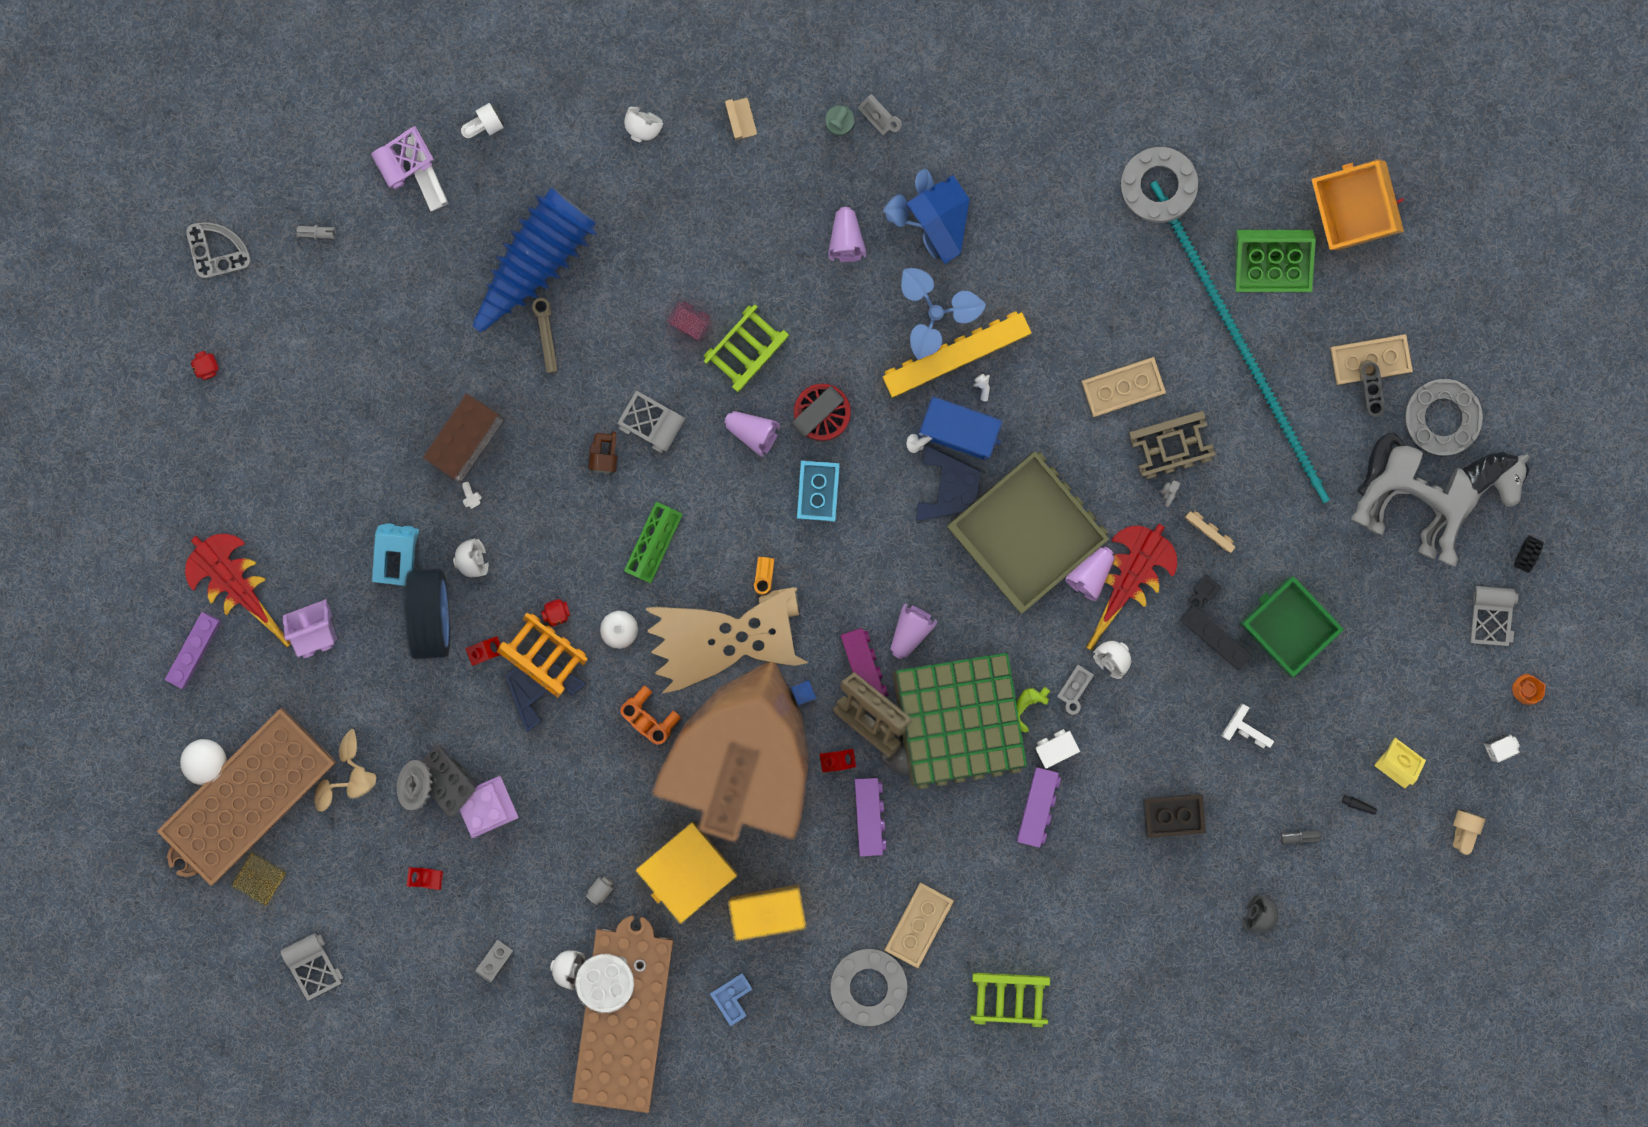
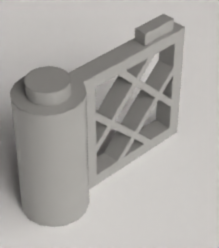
M636 391L617 424L620 425L619 429L628 435L630 432H633L652 443L654 450L662 453L663 450L667 452L686 418ZM638 396L645 400L646 408L636 410L634 403ZM658 407L663 410L660 418L652 419L650 409ZM647 410L650 420L640 423L637 413ZM635 414L637 424L628 426L623 423L628 415ZM651 423L652 432L648 437L642 434L641 426Z
M1475 586L1470 643L1509 646V642H1513L1514 638L1511 622L1514 604L1518 603V593H1515V589ZM1478 609L1486 610L1490 614L1483 622L1477 618ZM1500 611H1506L1507 619L1500 624L1494 616ZM1493 618L1499 626L1490 633L1484 624ZM1483 627L1488 635L1482 640L1475 639L1476 631ZM1500 628L1505 632V641H1497L1493 637V634Z
M316 933L280 950L285 963L290 968L307 1001L342 984L341 979L344 978L339 968H334L323 947L325 941L322 935H317ZM321 955L326 962L324 969L313 966L315 958ZM300 966L308 967L307 977L300 976L296 968ZM311 969L323 972L320 981L309 978ZM324 973L332 974L336 982L330 985L323 983ZM307 982L318 984L317 991L309 995L306 989Z

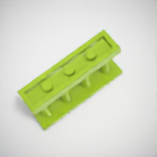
M755 304L753 307L749 305L742 313L744 317L714 350L710 348L704 355L706 358L704 363L706 365L712 361L733 380L732 383L734 385L732 388L737 393L789 337V334L784 330L781 333L779 331L776 332L755 313L758 309V306ZM749 318L771 337L773 342L768 347L766 345L763 346L742 327ZM736 332L758 351L760 356L756 361L750 360L729 341ZM723 346L745 365L747 371L743 375L737 374L716 355Z
M972 972V981L978 985L977 1014L970 1015V1019L974 1021V1024H986V1021L1032 1023V1027H1043V1024H1048V1019L1042 1018L1043 989H1045V985L1050 986L1049 976ZM988 983H995V986H997L996 1016L984 1015L985 988L988 986ZM1007 984H1015L1014 987H1016L1015 1017L1003 1016L1004 993ZM1026 985H1034V988H1036L1034 1018L1023 1017V998Z

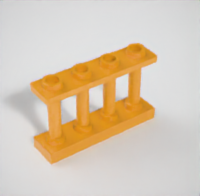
M526 613L523 617V620L526 622L524 627L511 643L506 644L503 641L497 652L559 698L565 689L562 684L578 662L584 666L588 659L582 650L573 648L566 638L557 636L553 628L540 623V619L536 615ZM534 628L542 635L528 653L522 656L517 652L516 648L529 631ZM549 639L557 647L541 667H536L532 664V659ZM564 651L572 659L558 677L552 679L547 675V671Z

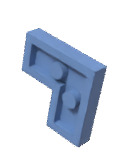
M743 972L710 993L730 1026L747 1016L737 1000L753 989Z

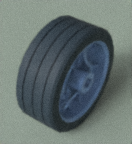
M441 569L408 571L406 574L405 621L409 651L413 659L444 658L449 653V602L446 579Z

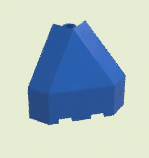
M954 175L946 179V181L936 184L931 189L922 192L906 204L910 212H913L939 254L938 258L944 264L961 254L969 205V197Z

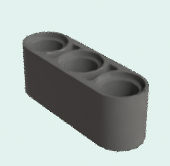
M1365 360L1359 366L1364 408L1371 416L1379 417L1385 411L1380 369L1373 361ZM1373 365V372L1366 374V367ZM1371 384H1375L1376 390L1368 393V387ZM1378 403V409L1372 412L1370 410L1371 405Z
M830 386L791 425L805 438L844 401V398Z

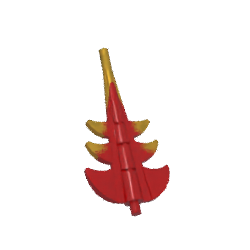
M1158 523L1154 531L1143 526L1127 527L1119 531L1112 538V542H1118L1127 546L1130 549L1129 555H1113L1115 558L1113 565L1121 570V574H1108L1105 583L1111 585L1114 590L1098 626L1086 646L1089 650L1093 651L1103 632L1129 598L1137 600L1143 607H1146L1145 595L1139 587L1141 583L1151 586L1156 593L1159 592V579L1152 569L1154 565L1165 568L1171 576H1174L1177 569V555L1172 544L1161 536L1165 528L1163 525Z
M228 533L213 535L203 542L195 536L191 542L196 548L188 557L185 566L186 580L190 588L195 590L198 583L204 577L210 576L212 579L208 585L207 592L211 604L214 603L215 598L221 592H228L229 594L224 601L225 615H228L231 609L240 603L274 633L286 648L292 644L291 641H285L284 633L279 629L253 592L258 584L266 581V578L252 576L244 579L242 577L247 568L256 565V561L248 558H239L231 561L229 558L231 553L239 546L245 545V542L237 536Z

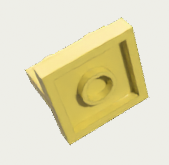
M1394 738L1387 751L1378 759L1374 766L1403 788H1406L1409 784L1413 785L1417 781L1426 760L1397 738Z

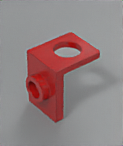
M498 636L465 648L472 666L500 656L497 651L495 653L490 648V644L493 642L498 651L501 645Z
M854 749L820 753L822 772L856 768ZM846 754H848L851 759L849 765L846 763L845 760Z
M409 867L406 886L441 890L443 871L422 867ZM414 872L417 874L415 882L412 881Z

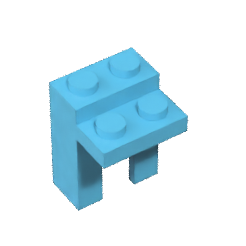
M390 523L378 525L375 533L372 582L405 586L407 572L414 571L415 547L419 536V529H415L412 526H395ZM388 551L401 552L399 578L386 577Z

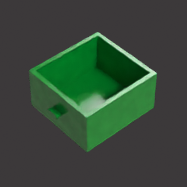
M1289 576L1270 595L1265 592L1258 599L1261 603L1239 623L1288 677L1297 675L1344 630L1294 576Z

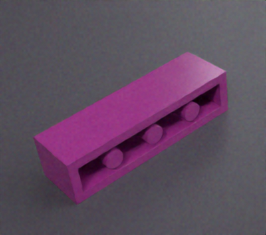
M863 628L842 634L841 638L852 672H855L884 697L889 696L886 686H881L879 680L883 678L880 668H875L873 662L877 659L874 649H869L867 643L871 641L868 631H863Z

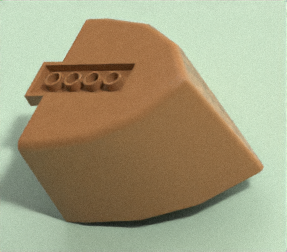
M767 662L721 686L687 720L658 774L652 794L704 811L699 827L700 831L736 841L741 824L743 823L788 838H795L804 806L809 755L802 713L776 663Z

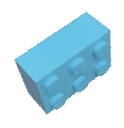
M801 461L797 519L835 522L840 463Z

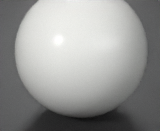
M200 739L193 741L184 749L180 759V766L184 776L194 784L204 785L211 780L215 781L221 775V767L227 762V757L219 744L212 740Z

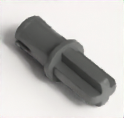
M1299 830V832L1281 833L1282 845L1294 843L1302 845V843L1320 841V832L1318 830L1302 832Z

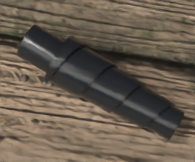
M1344 795L1341 802L1347 804L1348 807L1373 815L1377 812V809L1354 797L1350 798Z

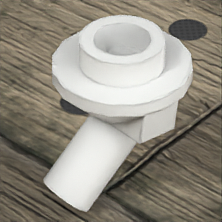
M984 373L974 379L976 383L973 386L982 389L980 400L988 401L990 375L987 374L985 376Z
M911 434L907 439V448L911 453H917L919 450H923L924 445L933 438L926 435L920 438L917 434Z
M464 482L462 487L466 498L463 500L465 507L470 506L472 509L481 503L479 500L482 497L478 492L473 494L469 482Z

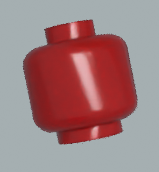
M205 351L194 355L195 359L191 361V366L197 378H202L203 381L217 375L216 372L219 370V366L212 353L206 354Z
M561 599L545 603L544 610L541 611L544 622L548 621L551 626L566 623L568 617L571 616L567 602H563Z

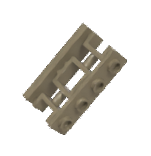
M1204 411L1128 433L1132 448L1142 445L1147 463L1138 466L1141 477L1145 476L1146 479L1157 477V472L1164 471L1165 474L1176 471L1175 467L1181 465L1183 469L1194 466L1193 462L1201 460V463L1212 461V456L1216 455L1213 444L1203 447L1198 430L1207 426ZM1199 421L1198 425L1192 426L1195 436L1185 438L1182 429L1174 431L1175 427ZM1162 431L1163 435L1155 437L1157 447L1148 449L1146 440L1137 441V438ZM1179 435L1184 453L1166 457L1161 439ZM1197 443L1199 452L1208 451V454L1183 461L1182 457L1190 455L1188 445ZM1160 454L1163 463L1171 461L1170 465L1146 471L1147 467L1153 466L1150 456Z
M855 672L852 673L840 685L842 687L841 690L848 697L843 696L839 699L832 711L887 757H890L901 748V742L894 737L895 734L900 736L905 732L912 719ZM866 710L876 718V722L865 714Z

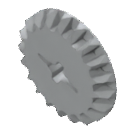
M413 760L408 762L402 768L397 780L398 800L407 810L422 808L423 804L427 803L426 798L430 797L429 791L432 790L430 786L433 783L430 780L432 774L429 773L430 768L426 767V763Z

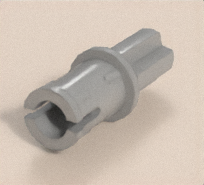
M315 225V227L298 226L296 232L298 237L314 238L315 240H318V238L335 239L333 234H336L335 227H319L318 225Z

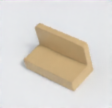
M748 98L725 101L735 140L756 135L757 131Z

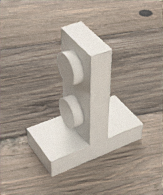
M1241 703L1221 736L1230 740L1238 728V733L1248 739L1251 736L1256 739L1254 743L1264 749L1265 746L1270 748L1274 743L1273 740L1242 721L1249 707Z

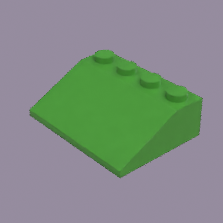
M1236 230L1235 292H1312L1316 241L1313 230Z

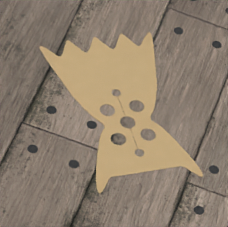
M790 588L767 599L746 612L740 619L707 610L664 607L646 608L647 611L661 618L660 622L650 628L648 632L665 639L663 643L652 651L653 654L669 660L655 673L673 680L663 693L683 689L716 675L734 664L743 655L763 661L793 666L808 663L797 657L794 653L786 601L794 594L797 588ZM751 618H758L761 623L758 628L753 629L749 626L748 622ZM722 623H729L731 625L729 633L723 634L720 632L719 627ZM771 628L776 630L774 635L769 634ZM738 632H746L748 639L745 642H738L736 640ZM714 639L715 644L709 645L708 640ZM756 640H761L764 643V648L761 651H756L752 647L753 642ZM727 645L735 647V653L731 656H727L723 652L724 647Z

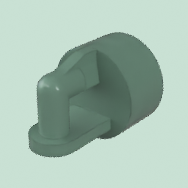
M841 105L832 107L826 114V128L835 136L847 135L854 126V115L849 107Z

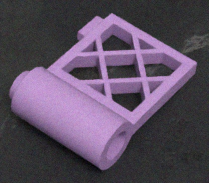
M416 126L411 127L385 146L371 153L388 187L394 188V190L402 187L406 178L419 169L424 171L432 166L431 161L434 160ZM411 133L415 137V145L407 143L408 136ZM395 144L402 145L400 155L396 154L392 147ZM406 147L414 149L412 158L405 157ZM418 150L422 151L426 157V160L423 162L417 160ZM404 160L411 162L408 172L403 167Z

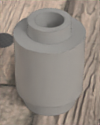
M606 876L603 878L598 877L588 889L586 897L595 905L603 903L614 889L612 886L613 882Z

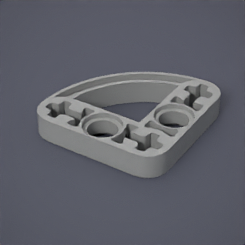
M205 222L195 223L187 228V238L195 270L201 278H211L243 270L250 266L251 257L246 245L231 230L218 224ZM193 228L201 231L198 234L199 240L203 239L204 242H197L193 245L192 242H196L195 236L191 235V232L194 231ZM205 231L217 232L226 236L236 245L239 252L211 258ZM199 246H203L206 249L205 254L201 257L195 253L196 248ZM241 255L247 258V261L244 262L245 265L242 266L241 263H235L236 268H233L231 257H233L234 261L239 260ZM208 257V261L204 262L206 267H210V270L205 275L203 272H200V269H203L202 262L197 263V260H204ZM221 260L228 261L229 267L226 270L219 269L218 264Z

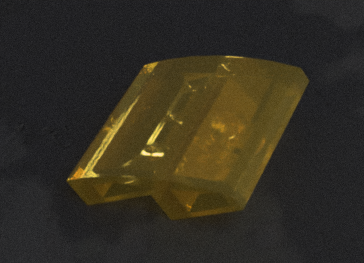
M251 852L233 881L232 886L266 906L286 872Z

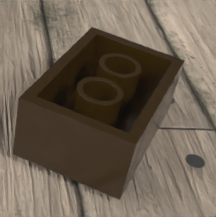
M1202 794L1143 798L1147 838L1206 833Z

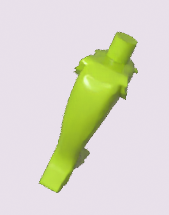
M1043 687L1041 692L1034 688H1027L1019 696L1016 705L1021 731L1026 733L1029 732V729L1020 720V715L1032 703L1041 702L1044 705L1048 704L1049 699L1047 695L1050 692L1048 688Z

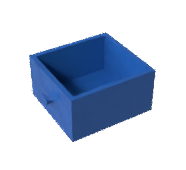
M932 396L918 437L922 438L924 435L932 437L931 442L987 461L990 458L994 443H997L998 446L1001 440L997 441L996 438L1002 420Z

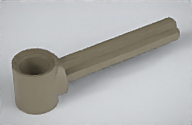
M537 298L532 304L534 317H538L546 372L552 373L558 369L549 315H552L551 304L545 298ZM540 301H544L547 305L544 312L537 310V304Z

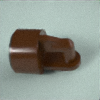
M611 431V434L596 433L594 435V440L589 450V471L610 474L616 472L618 455H615V431ZM602 442H609L608 454L601 453Z

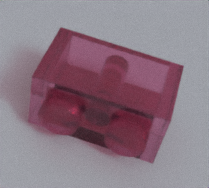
M685 301L683 303L678 302L667 323L701 342L712 323L709 320L710 316L702 311L699 313L692 310L694 306Z

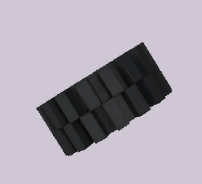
M1528 536L1518 552L1514 567L1530 573L1539 559L1544 543L1532 536Z

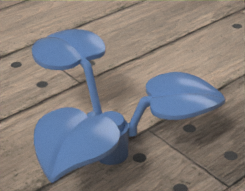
M926 168L919 171L915 179L918 194L934 186L933 178ZM903 195L894 196L883 210L886 213L888 222H894L898 227L909 224L923 228L920 223L907 220L909 210L906 204L908 202ZM924 232V244L931 256L936 258L938 253L928 235Z
M907 268L903 270L901 282L904 296L912 301H918L924 296L930 307L928 311V317L931 319L929 327L924 324H918L914 327L910 336L913 354L920 360L934 354L941 347V334L938 330L932 329L934 321H939L944 314L954 311L953 317L955 321L969 323L982 314L986 304L974 293L960 291L952 298L953 308L943 310L939 305H932L927 295L934 288L931 276L923 270Z

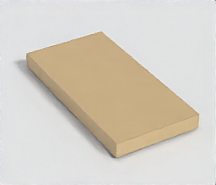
M1406 334L1330 347L1337 385L1360 381L1359 366L1365 360H1371L1378 365L1381 377L1413 372ZM1373 365L1367 366L1365 373H1372Z
M1154 357L1081 381L1093 417L1166 393Z
M920 882L884 951L919 968L954 900Z

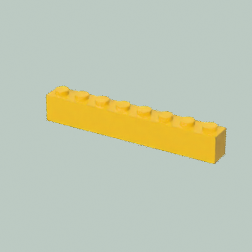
M1017 311L1010 313L1006 316L1007 319L1002 322L998 319L989 323L990 327L983 330L980 327L972 331V335L967 338L963 335L954 339L955 343L950 346L947 343L941 345L939 350L932 355L915 362L912 359L902 363L903 367L896 370L893 367L885 371V375L882 378L891 398L1031 335V330L1023 313L1018 314Z

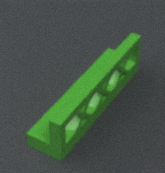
M655 502L624 571L651 583L683 514ZM660 508L664 509L662 516L657 518ZM652 527H654L655 531L650 536L649 531ZM646 544L647 548L645 552L641 553L643 545ZM638 562L639 565L636 572L632 571L634 564Z

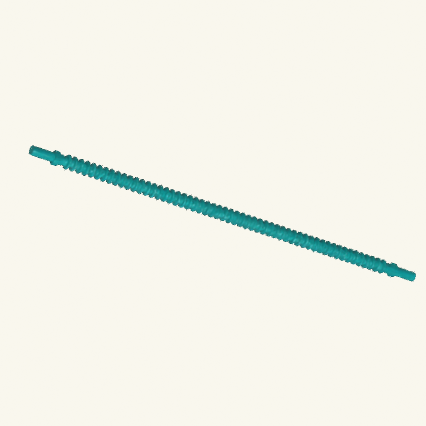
M1157 180L1150 183L1159 200L1158 202L1169 200L1167 196L1165 197ZM1179 218L1168 222L1172 224L1171 228L1175 229L1174 233H1177L1176 238L1180 239L1179 243L1183 244L1181 247L1185 248L1184 252L1188 253L1187 258L1190 257L1191 260L1189 262L1193 263L1192 267L1196 268L1195 272H1198L1197 277H1201L1200 282H1203V287L1207 288L1205 291H1208V296L1212 297L1211 301L1215 303L1213 306L1217 307L1216 311H1219V316H1222L1221 321H1225L1224 326L1227 325L1228 327L1226 330L1230 331L1229 335H1232V340L1236 342L1234 345H1238L1237 350H1240V355L1244 356L1242 359L1246 360L1245 365H1249L1248 370L1251 369L1252 372L1250 374H1253V379L1257 380L1256 384H1259L1258 389H1262L1261 394L1265 395L1266 403L1270 404L1269 409H1273L1272 414L1276 415L1274 418L1278 419L1277 423H1280V428H1283L1282 433L1286 434L1285 438L1289 439L1290 447L1294 448L1293 453L1296 452L1297 454L1295 457L1299 458L1298 462L1302 463L1301 467H1304V472H1307L1306 477L1310 478L1311 485L1315 487L1323 504L1328 502L1330 499L1321 484L1322 480L1316 475L1317 470H1313L1314 465L1311 466L1310 464L1312 461L1308 460L1309 456H1306V451L1302 449L1304 446H1300L1301 441L1297 440L1296 432L1292 431L1293 426H1289L1290 421L1287 422L1286 420L1288 417H1285V412L1281 411L1282 407H1279L1280 402L1276 401L1277 397L1273 396L1272 388L1268 387L1269 382L1266 383L1265 381L1267 378L1263 377L1264 373H1261V368L1257 367L1258 363H1255L1256 358L1252 357L1253 353L1249 352L1251 349L1247 348L1248 343H1244L1245 338L1242 339L1241 337L1243 334L1239 333L1240 329H1237V324H1234L1235 319H1231L1232 314L1228 313L1229 309L1225 308L1227 305L1223 304V299H1220L1221 294L1218 295L1217 292L1219 290H1216V285L1212 284L1213 280H1210L1211 275H1207L1208 270L1204 269L1203 261H1200V256L1196 254L1198 251H1194L1195 246H1192V241L1188 240L1190 237L1186 236L1187 231H1183L1184 226L1180 225L1182 222L1178 221Z

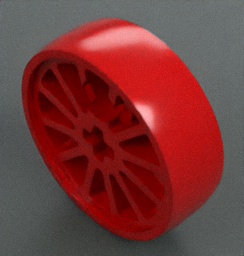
M821 383L807 387L800 393L794 404L793 413L795 420L804 408L809 407L813 403L808 397V394L815 391L818 398V390H827L832 386L844 398L843 405L838 406L835 410L845 408V416L830 413L822 421L824 422L826 435H818L819 424L815 434L810 432L806 436L815 441H830L837 438L846 430L850 422L851 407L846 395L840 389L830 384ZM806 398L811 404H804L802 406L801 402ZM830 416L843 419L842 425L839 427ZM826 420L837 428L835 432L829 433Z

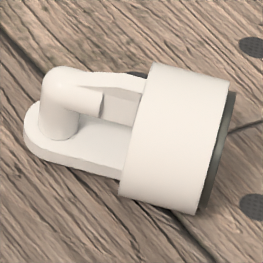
M488 103L476 110L478 117L464 124L461 128V133L464 137L471 138L486 129L488 134L492 135L503 129L504 123L493 104Z

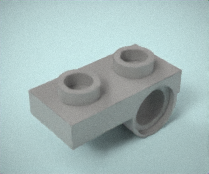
M497 940L475 973L491 983L513 950Z

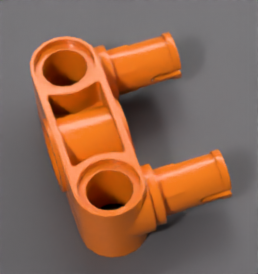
M644 685L634 697H631L622 705L620 712L639 733L647 737L652 743L659 745L668 739L672 728L682 717L673 710L662 723L658 724L651 715L641 709L643 707L642 704L653 693ZM627 705H632L635 709V713L632 716H628L624 712ZM656 730L662 731L664 734L663 740L656 741L653 733Z

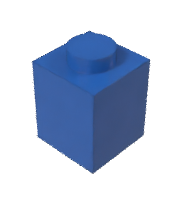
M809 680L791 687L798 705L816 698Z

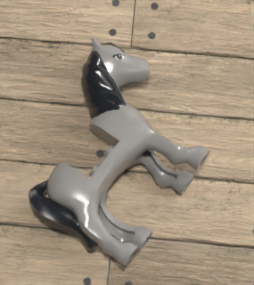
M1395 433L1382 436L1377 440L1372 449L1366 480L1357 489L1358 493L1363 497L1358 502L1356 512L1351 518L1352 521L1365 526L1367 530L1383 536L1386 528L1383 523L1384 510L1390 499L1397 494H1412L1429 505L1436 514L1431 523L1421 531L1420 538L1422 544L1417 552L1435 560L1437 556L1435 538L1439 530L1446 525L1443 535L1439 538L1442 552L1438 560L1456 567L1458 557L1454 546L1458 531L1464 519L1476 506L1481 495L1494 485L1499 492L1502 503L1507 507L1515 506L1521 500L1522 485L1529 473V467L1526 464L1530 457L1529 455L1515 456L1505 452L1490 453L1473 462L1468 467L1463 469L1456 468L1444 490L1437 486L1429 487L1426 485V481L1417 477L1416 479L1413 478L1421 461L1422 451L1407 446Z

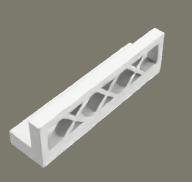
M411 133L407 143L415 145V137ZM406 147V157L412 158L414 149ZM418 150L417 160L421 162L426 160V157L422 151ZM430 166L424 171L421 169L416 171L414 175L430 211L432 212L448 205L433 167Z

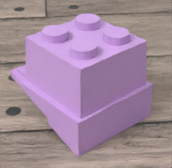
M326 599L283 615L285 641L290 639L297 657L303 655V658L314 655L318 649L326 651L334 646L337 637L331 622L333 615Z
M501 776L478 785L475 788L476 791L460 809L472 838L519 818Z

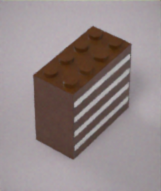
M466 393L423 458L453 479L462 482L504 421V418Z

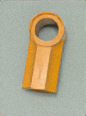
M758 557L754 589L761 596L770 593L772 588L775 560L773 558ZM764 581L768 584V589L761 592L757 589V586L760 582Z

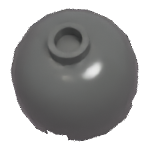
M1259 894L1260 896L1254 895L1246 906V909L1250 908L1246 919L1242 917V924L1248 931L1266 933L1278 923L1277 905L1267 896Z

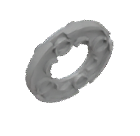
M1166 147L1149 148L1135 155L1126 165L1121 179L1122 196L1127 207L1143 220L1154 223L1170 222L1184 215L1194 203L1198 192L1197 173L1190 160L1179 151ZM1166 167L1177 176L1179 182L1178 190L1170 200L1154 202L1143 194L1141 179L1149 169Z
M1437 379L1419 387L1410 397L1405 410V425L1410 438L1419 448L1433 455L1448 456L1465 450L1475 441L1482 426L1483 413L1477 396L1466 385L1451 379ZM1437 399L1451 400L1461 410V425L1455 433L1449 436L1435 435L1425 423L1426 409L1430 403Z
M862 949L850 953L836 966L831 978V996L835 1007L847 1020L862 1026H876L889 1021L900 1011L907 995V980L901 965L891 955L877 949ZM863 969L879 971L884 975L888 984L886 997L875 1006L859 1004L850 993L852 978Z

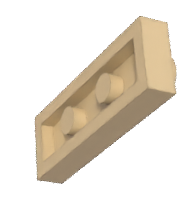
M1189 511L1184 518L1225 551L1231 553L1234 550V541L1227 535L1222 537L1217 533L1219 529L1213 524L1209 523L1207 525L1202 521L1204 518L1196 511L1193 513Z

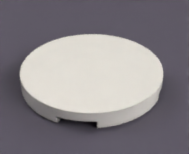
M599 954L589 958L580 967L576 977V991L580 1000L597 1012L606 1013L618 1010L629 1000L634 988V977L628 964L621 958L611 954Z

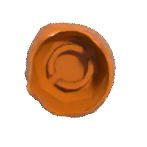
M1523 674L1513 683L1512 692L1514 697L1522 704L1533 705L1543 699L1546 685L1533 675Z

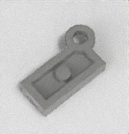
M872 94L859 105L858 109L883 136L889 130L897 132L902 128L901 120L898 117H892ZM892 121L897 124V127L893 126Z
M1175 480L1165 483L1160 492L1163 494L1161 499L1166 501V507L1170 506L1180 486V483Z
M1078 664L1057 695L1058 698L1066 702L1065 709L1071 715H1075L1080 711L1081 705L1077 700L1094 676ZM1072 703L1076 704L1077 706L1076 710L1074 711L1070 710L1069 708L1070 704Z

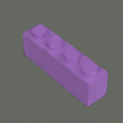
M201 612L166 676V681L181 689L186 688L222 622L221 620L206 612Z
M1035 767L1017 842L1039 848L1041 844L1045 843L1047 833H1044L1045 826H1049L1052 816L1049 814L1050 806L1054 807L1056 796L1053 795L1054 790L1059 788L1061 777H1058V772Z
M878 777L855 779L860 856L883 855V850H886V839H882L881 831H885V822L881 820L880 812H884L883 800L879 801V793H883L882 781H878Z

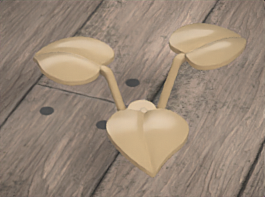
M351 729L343 737L339 746L340 760L342 762L347 761L348 764L355 768L351 773L349 783L329 785V780H322L318 784L314 796L317 812L325 811L330 806L332 801L331 789L334 787H347L348 797L357 798L371 790L376 783V775L374 773L366 772L365 768L356 765L351 760L355 757L357 750L354 729Z

